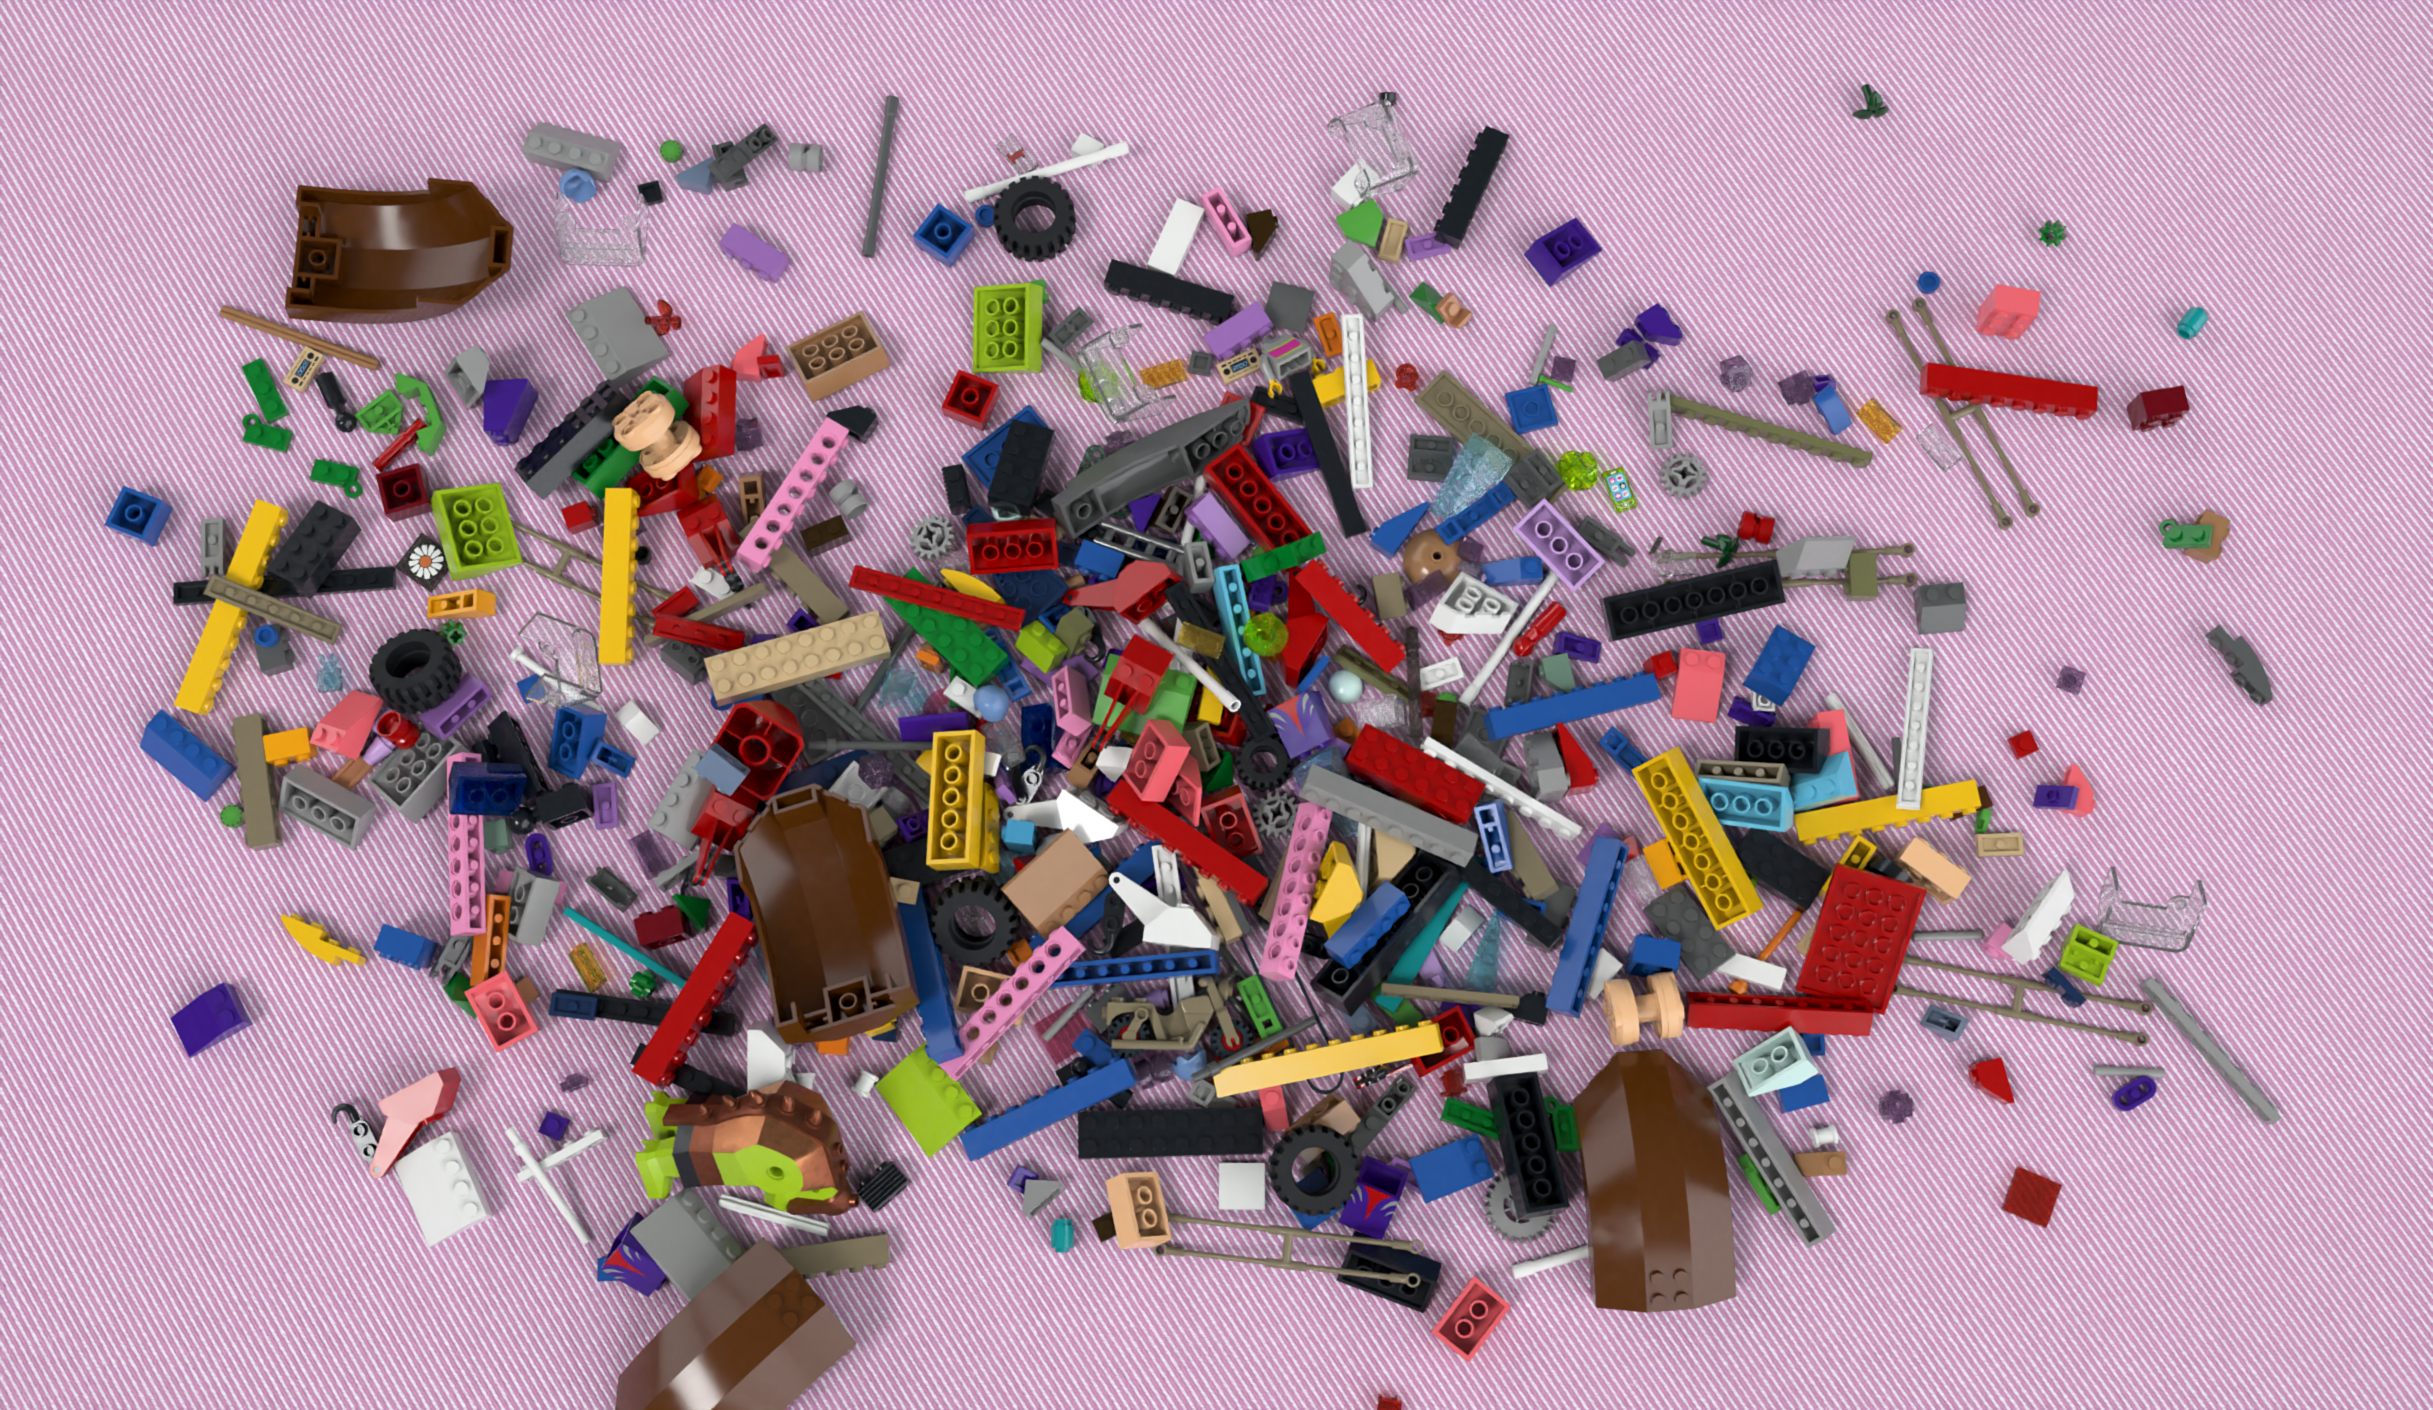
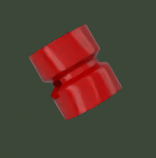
M1744 510L1740 519L1737 537L1748 541L1754 538L1756 543L1768 545L1772 536L1775 518L1765 515L1757 517L1756 513Z
M394 710L383 714L377 723L376 729L378 734L391 741L399 749H409L419 739V727Z

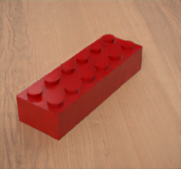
M1239 443L1204 467L1202 477L1264 552L1313 533ZM1296 566L1280 571L1283 575H1286L1291 569H1293Z
M1313 558L1294 578L1388 674L1407 656L1404 653L1406 648L1397 638L1393 641L1388 636L1391 632L1382 623L1377 625L1373 621L1376 616L1366 606L1362 609L1357 604L1360 600L1351 590L1348 593L1345 592L1342 588L1345 584L1336 575L1331 577L1326 572L1329 567L1320 558L1317 561Z
M1365 723L1342 768L1433 815V808H1436L1448 820L1463 823L1462 828L1465 827L1486 784L1368 723Z

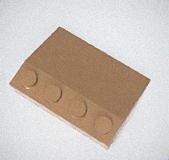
M862 310L785 347L813 403L891 366L880 341Z
M1067 827L1006 883L1001 890L1031 928L1047 941L1052 931L1066 925L1109 885L1110 875L1072 830Z

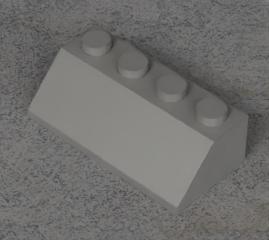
M540 122L529 131L522 152L530 162L562 171L574 168L586 170L595 180L608 183L622 145L618 142Z
M696 749L692 750L647 823V826L690 851H693L700 837L689 831L713 785L711 781L702 779L694 769L705 755Z
M299 764L283 777L278 810L354 851L373 822L376 804Z

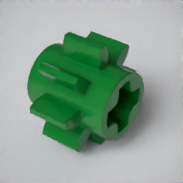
M2048 220L2045 222V227L2039 229V232L2042 233L2039 240H2043L2046 243V247L2052 243L2057 247L2061 244L2060 240L2067 238V235L2064 234V229L2067 227L2062 226L2060 220L2053 224Z
M449 619V622L441 623L442 627L438 632L448 640L452 648L456 644L464 643L463 638L467 635V632L462 630L464 625L460 621L455 624L452 619Z
M644 970L643 973L637 971L629 982V986L632 987L630 992L640 999L643 996L650 997L658 985L654 981L656 976L647 970Z

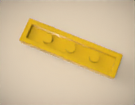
M983 782L979 868L993 874L999 872L1000 862L999 797L995 792L996 787Z

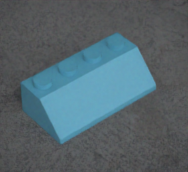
M1848 751L1828 756L1819 774L1789 773L1791 777L1789 792L1794 803L1793 814L1858 795Z
M1698 777V784L1720 824L1785 832L1793 826L1794 803L1788 787Z

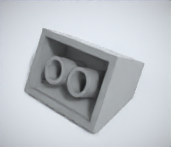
M478 345L455 356L444 371V375L467 409L472 408L483 394L489 368V357L485 350L480 349Z
M1855 536L1804 537L1775 551L1781 577L1791 576V579H1798L1808 576L1811 579L1824 575V578L1838 575V571L1846 568L1855 543Z
M516 866L507 896H511L508 938L516 943L541 946L542 940L546 935L548 920L553 913L555 898L559 894L560 881L548 875Z

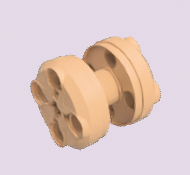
M646 391L614 418L612 426L615 428L614 437L629 451L643 449L639 461L644 470L653 478H661L663 481H668L700 454L702 446L699 444L700 436L685 421L672 423L675 410L664 395Z
M1673 971L1648 975L1647 994L1634 996L1628 979H1613L1604 982L1603 1010L1613 1046H1626L1637 1043L1639 1041V1023L1652 1021L1655 1033L1659 1039L1682 1036L1684 1007Z

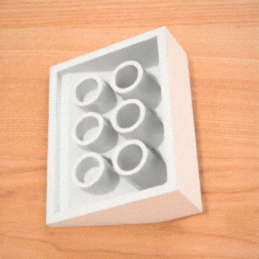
M450 1131L429 1141L394 1164L429 1247L494 1216L457 1132Z

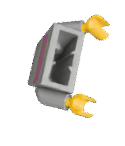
M1286 333L1274 339L1271 336H1266L1262 341L1260 368L1266 383L1269 382L1268 395L1270 398L1274 397L1272 389H1276L1279 395L1282 392L1281 384L1275 382L1274 379L1280 381L1310 364H1313L1311 367L1312 374L1317 376L1320 373L1319 368L1323 372L1326 367L1325 361L1316 358L1317 354L1305 339L1295 338Z

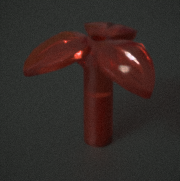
M659 299L657 305L660 314L663 316H646L644 321L647 325H655L654 330L657 335L663 336L669 332L670 325L673 330H679L682 321L679 315L671 317L673 308L666 301Z

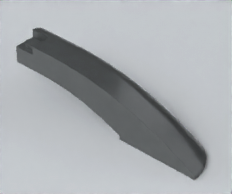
M1245 398L1169 425L1131 443L1086 469L1065 483L1064 487L1066 490L1051 499L1055 509L1053 514L1057 522L1070 538L1075 539L1109 515L1129 505L1128 503L1188 478L1192 480L1203 472L1204 467L1235 444H1240L1244 437L1242 433L1245 425H1249L1250 421L1249 400Z

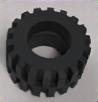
M1271 735L1256 744L1252 736H1250L1249 740L1242 742V746L1237 751L1236 771L1238 772L1239 779H1242L1246 787L1247 785L1250 786L1253 791L1258 789L1260 792H1265V790L1271 792L1274 791V788L1281 787L1282 783L1288 779L1292 759H1290L1280 737L1277 736L1275 738ZM1262 751L1274 755L1277 760L1275 770L1268 774H1260L1253 770L1250 764L1253 755Z

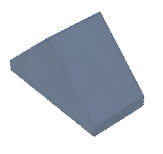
M713 156L676 175L675 178L679 186L683 189L710 195L715 176L707 166L714 161Z
M1930 1004L1920 1024L1950 1043L1959 1040L1969 1019Z

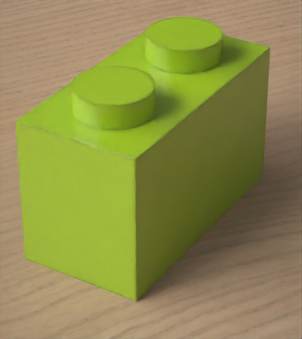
M1038 620L1022 629L1015 644V647L1045 674L1060 666L1068 650V647Z

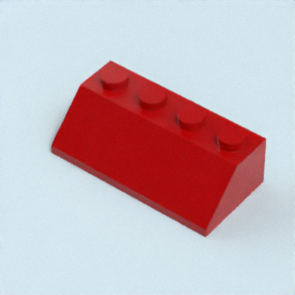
M1056 518L968 524L966 538L971 575L1059 569Z

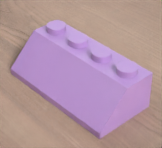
M1545 498L1541 499L1512 528L1572 592H1575L1605 563L1601 556Z

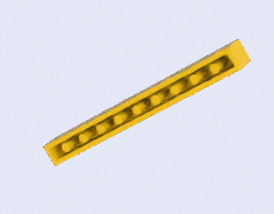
M256 499L225 576L226 579L256 591L262 586L264 572L272 562L271 555L274 548L280 542V533L288 522L289 511ZM216 599L174 702L175 706L207 716L212 710L215 694L222 686L223 674L230 666L231 654L237 648L240 632L247 624L246 617L248 611Z
M1431 1020L1418 1022V1027L1409 1028V1024L1395 1027L1396 1031L1387 1033L1386 1029L1373 1031V1036L1364 1037V1034L1350 1036L1351 1041L1342 1042V1039L1339 1038L1328 1041L1329 1045L1320 1047L1319 1043L1306 1045V1050L1298 1051L1296 1047L1283 1050V1055L1276 1056L1275 1052L1262 1054V1059L1253 1060V1057H1248L1241 1060L1240 1064L1231 1065L1213 1077L1217 1097L1442 1052L1444 1046L1438 1022L1432 1023Z

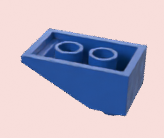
M580 702L557 703L547 767L579 780L590 761L589 758L598 740H602L604 736L607 714Z
M1478 1133L1408 1160L1425 1204L1495 1177Z

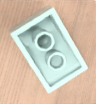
M1791 1026L1733 1060L1746 1092L1750 1097L1800 1084L1819 1073L1803 1038Z

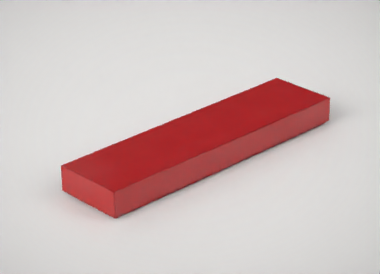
M659 612L657 613L652 635L723 651H733L742 648L746 635L745 631Z

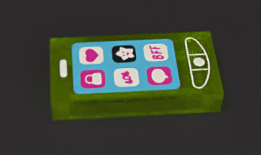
M1623 467L1603 472L1601 477L1616 515L1637 508L1638 505Z

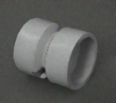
M791 143L789 149L790 170L803 171L806 168L808 172L820 173L822 171V145L809 144L806 147L804 143Z
M852 479L840 482L829 492V496L835 505H840L839 510L846 520L858 517L869 507L868 501L862 493H858L859 489Z

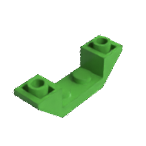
M396 373L394 375L397 382L394 385L398 394H403L407 400L418 396L422 407L427 409L428 413L425 414V417L430 426L416 431L419 437L416 442L420 451H425L431 457L435 454L447 429L433 391L424 382Z

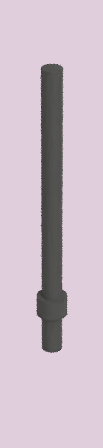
M836 739L809 741V750H827V752H836V750H932L933 741H836Z
M1311 1016L1218 1062L1213 1061L1207 1064L1206 1068L1191 1074V1078L1196 1083L1208 1076L1214 1077L1220 1074L1221 1070L1316 1025L1317 1021L1314 1016Z

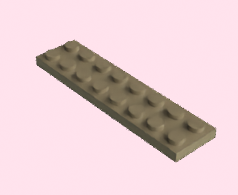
M1444 369L1414 399V402L1504 483L1505 481L1501 478L1502 474L1519 463L1523 457L1534 451L1528 443ZM1556 468L1555 470L1565 482L1545 498L1551 505L1572 485V482Z

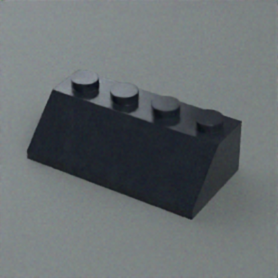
M505 710L487 726L490 732L487 736L492 746L496 745L499 753L496 756L501 766L505 765L507 769L505 776L508 783L514 785L516 789L514 793L516 801L519 805L522 804L525 807L531 808L536 805L535 798L540 797V794L548 791L549 788L518 720Z
M1735 726L1734 761L1785 764L1789 773L1819 774L1830 751V729Z
M1355 1230L1352 1235L1356 1237L1376 1239L1374 1237H1371L1369 1235L1363 1234ZM1350 1242L1341 1268L1390 1274L1391 1272L1410 1274L1415 1272L1421 1277L1420 1284L1416 1287H1409L1407 1284L1390 1282L1385 1279L1338 1274L1336 1281L1424 1314L1436 1286L1442 1263L1419 1254H1413L1408 1250L1393 1249L1390 1246ZM1410 1276V1283L1416 1284L1417 1278Z

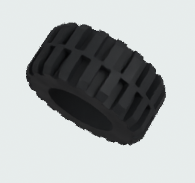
M1025 176L1020 178L1018 183L1015 181L1011 182L1008 190L1004 188L1000 192L1001 198L996 199V209L993 210V217L998 239L1008 253L1013 252V256L1017 259L1024 257L1026 262H1032V259L1044 262V258L1049 257L1051 260L1056 257L1055 253L1059 252L1061 254L1066 250L1065 244L1070 245L1073 240L1072 235L1076 231V217L1073 201L1070 199L1067 190H1062L1061 184L1058 182L1052 184L1051 179L1047 177L1041 180L1039 176H1032V179L1026 180ZM1033 205L1044 206L1054 213L1055 220L1049 228L1042 232L1028 233L1022 231L1016 226L1015 219L1026 207Z
M423 628L420 631L410 629L407 633L401 632L398 633L397 637L388 639L384 646L381 645L378 648V653L374 654L371 661L372 664L369 667L370 682L383 702L390 709L404 714L406 712L408 714H416L417 711L423 713L431 707H438L440 702L446 701L450 697L449 694L451 692L454 693L457 688L456 683L460 682L462 672L460 660L448 640L437 631ZM422 665H426L417 674L405 678V676L413 669Z
M976 875L975 879L966 876L962 878L961 882L959 880L953 881L949 887L942 891L931 913L930 920L932 923L930 930L932 933H935L933 937L935 944L941 945L939 950L943 954L948 953L951 955L950 960L954 962L956 959L962 961L961 965L968 966L969 963H974V967H981L983 962L990 965L994 963L996 958L1000 960L1005 956L1006 951H1009L1019 930L1020 916L1018 915L1019 911L1001 890L1004 886L1002 883L998 886L995 884V879L990 877L986 881L983 880V876ZM967 905L984 908L994 918L996 924L995 931L983 937L967 934L957 924L955 918L957 909Z
M1309 1123L1301 1127L1291 1128L1292 1131L1284 1133L1280 1137L1281 1140L1278 1144H1274L1272 1148L1274 1151L1272 1155H1269L1268 1162L1270 1163V1168L1268 1169V1176L1271 1180L1272 1189L1284 1204L1300 1214L1304 1213L1309 1216L1322 1214L1324 1216L1330 1214V1211L1334 1209L1336 1211L1342 1208L1341 1204L1343 1202H1348L1351 1199V1192L1353 1190L1356 1191L1358 1186L1356 1180L1357 1177H1360V1170L1357 1165L1359 1159L1355 1155L1354 1147L1341 1133L1325 1125ZM1312 1147L1327 1151L1335 1164V1173L1331 1182L1325 1188L1315 1192L1300 1188L1292 1174V1166L1296 1157L1303 1150Z

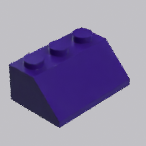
M969 712L898 718L902 741H933V732L970 730Z

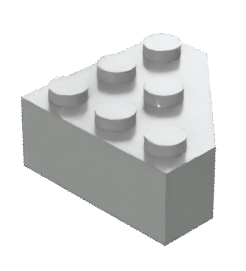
M1349 239L1331 256L1330 285L1336 291L1340 290L1345 294V298L1350 304L1358 306L1365 318H1371L1376 322L1393 306L1394 296L1388 290L1385 292V287L1382 284L1384 281L1376 269L1373 268L1371 270L1368 262L1370 259L1366 253Z
M1551 732L1524 736L1522 744L1532 798L1542 804L1560 801L1571 784L1569 773H1565L1562 755L1558 753L1556 739L1552 737Z

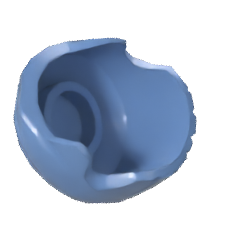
M570 169L560 178V191L566 198L570 197L576 203L588 201L597 192L594 178L586 170Z
M984 685L973 694L975 711L980 710L983 719L990 722H998L1005 718L1009 709L1010 698L1001 687L997 685Z
M1195 1046L1194 1055L1186 1053L1183 1056H1178L1176 1061L1169 1064L1170 1068L1180 1079L1193 1081L1191 1074L1206 1068L1208 1063L1207 1053L1204 1048Z

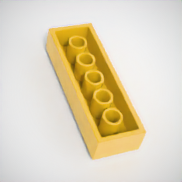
M976 730L933 732L926 865L936 871L979 869L985 736Z

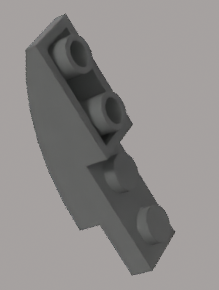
M764 123L707 167L718 181L723 183L768 149L778 139L766 123Z
M2220 625L2209 631L2205 635L2209 644L2224 655V659L2228 664L2236 668L2230 673L2234 682L2248 692L2250 699L2254 703L2259 704L2261 707L2269 703L2273 698L2268 677L2250 645L2242 636L2233 640Z
M1400 1073L1360 1119L1361 1121L1357 1123V1128L1345 1136L1347 1141L1354 1147L1355 1155L1358 1157L1418 1089L1403 1074Z

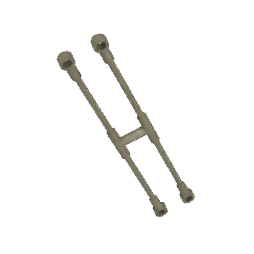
M1922 297L1916 298L1912 303V309L1919 313L1925 325L1928 326L1948 364L1956 366L1932 323L1933 320L1926 309V300ZM1916 303H1921L1922 307H1918ZM1892 309L1886 314L1885 320L1887 323L1892 324L1898 337H1901L1921 374L1923 366L1905 335L1906 332L1899 320L1900 313ZM1893 314L1896 319H1891L1889 315ZM1940 397L1934 398L1952 436L1958 441L1992 504L1991 507L1998 518V527L2002 530H2007L2012 526L2013 520L2005 514L2000 503L1996 501L1963 441L1961 432L1955 420L1970 413H1974L1979 424L1983 426L2019 491L2018 495L2025 506V515L2029 518L2035 517L2040 512V507L2032 502L2026 489H2023L1987 423L1988 420L1980 405L1970 404L1967 401L1969 405L1950 413L1945 402ZM2029 508H2034L2035 513H2031ZM2002 520H2006L2008 522V526L2004 525L2002 523Z
M511 520L513 527L563 552L553 571L540 565H534L522 559V565L536 571L537 574L601 602V596L561 576L571 556L602 569L601 562L590 558L588 554L556 539L552 540ZM634 579L638 587L653 593L654 596L664 601L674 595ZM637 613L633 617L639 620L640 623L652 629L654 628L655 620Z
M1905 543L1903 546L1852 549L1851 553L1901 555L1904 558H1908L1914 553L1915 548L1911 543ZM1904 548H1909L1910 553H1906L1904 551ZM1664 550L1660 555V561L1667 565L1672 561L1721 558L1723 553L1689 554V552L1673 553L1670 550ZM1777 550L1731 553L1732 558H1777L1775 552ZM1668 554L1670 560H1665L1663 555ZM1911 572L1905 576L1877 578V583H1887L1888 585L1903 584L1906 587H1912L1917 582V576ZM1791 576L1781 579L1783 588L1809 587L1810 585H1843L1845 579H1791ZM1911 577L1913 583H1909L1906 578ZM1668 579V580L1664 581L1663 585H1664V584H1668V583H1672V582H1674V581L1671 580V579Z
M1909 955L1904 956L1902 963L1942 969L2015 986L2012 1008L1994 1007L1916 991L1915 988L1900 986L1897 982L1894 985L1896 990L1891 994V996L1896 994L1910 997L1917 996L1990 1011L1996 1015L2020 1020L2038 1021L2116 1037L2117 1040L2132 1042L2137 1047L2145 1046L2149 1041L2145 1033L2115 1032L2021 1011L2024 988L2058 993L2047 985H2042L2041 982L2007 975L1998 976L1921 960L1919 957ZM2081 993L2087 1000L2121 1006L2123 1009L2137 1011L2142 1016L2150 1014L2153 1010L2152 1004L2147 1001L2141 1003L2128 1000L2120 1001ZM2143 1004L2147 1006V1012L2142 1011L2141 1007ZM2138 1036L2143 1038L2142 1044L2138 1042Z
M1166 1210L1168 1223L1187 1224L1188 1222L1284 1236L1282 1259L1267 1257L1261 1259L1186 1250L1184 1247L1168 1246L1166 1243L1160 1244L1165 1249L1163 1254L1158 1252V1246H1155L1153 1249L1158 1257L1165 1255L1183 1257L1187 1255L1265 1265V1267L1305 1272L1311 1270L1385 1279L1390 1282L1407 1284L1409 1287H1416L1420 1284L1421 1277L1415 1272L1410 1274L1392 1272L1385 1274L1292 1261L1293 1237L1308 1239L1314 1237L1390 1246L1393 1249L1409 1250L1413 1254L1422 1252L1424 1244L1419 1239L1412 1241L1393 1239V1241L1314 1232L1310 1231V1229L1287 1226H1263L1195 1218L1184 1214L1171 1213L1169 1210ZM1414 1242L1420 1244L1419 1251H1415L1412 1248ZM1410 1276L1417 1278L1416 1284L1410 1283Z

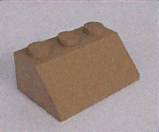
M1334 1091L1329 1093L1280 1134L1289 1133L1293 1127H1301L1304 1124L1311 1123L1313 1125H1325L1344 1135L1354 1131L1358 1126L1357 1123L1361 1120L1347 1101ZM1317 1147L1307 1148L1299 1154V1157L1306 1164L1313 1163L1322 1156L1321 1153L1325 1150Z

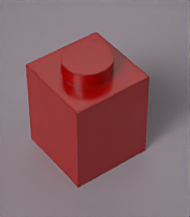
M586 500L561 509L567 529L572 535L598 526L595 520L598 518L596 508L590 506Z
M1670 650L1649 657L1642 664L1646 675L1654 673L1657 682L1671 678L1678 671Z

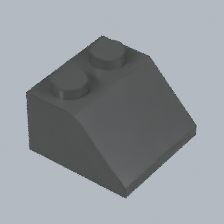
M1963 582L1923 585L1913 592L1919 635L1960 632L1964 630L1966 598Z

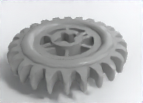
M1499 1173L1500 1182L1492 1179L1495 1187H1486L1491 1195L1483 1196L1485 1200L1489 1201V1204L1482 1206L1483 1209L1489 1210L1484 1215V1218L1492 1219L1488 1227L1496 1225L1494 1234L1502 1231V1240L1510 1236L1511 1244L1518 1238L1520 1244L1523 1245L1525 1237L1530 1243H1533V1235L1538 1239H1542L1540 1231L1549 1233L1546 1224L1553 1226L1554 1222L1550 1217H1556L1558 1214L1527 1218L1528 1222L1518 1223L1519 1220L1514 1202L1509 1197V1195L1512 1197L1508 1177ZM1505 1198L1510 1202L1508 1209L1503 1208ZM1506 1211H1511L1516 1216L1515 1222L1507 1217Z

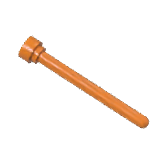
M1796 910L1792 913L1756 958L1757 960L1767 961L1802 917L1801 911ZM1741 979L1733 980L1727 989L1732 994H1746L1749 982Z

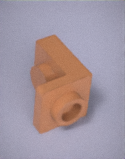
M1449 292L1434 307L1447 326L1457 329L1466 325L1473 315L1470 310L1462 307L1454 294Z

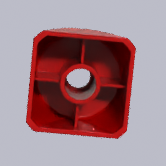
M758 699L735 704L711 746L716 742L751 769L739 787L764 801L769 800L771 796L775 795L804 748V735L801 724L792 711L775 701ZM756 739L761 740L765 744V746L758 743Z

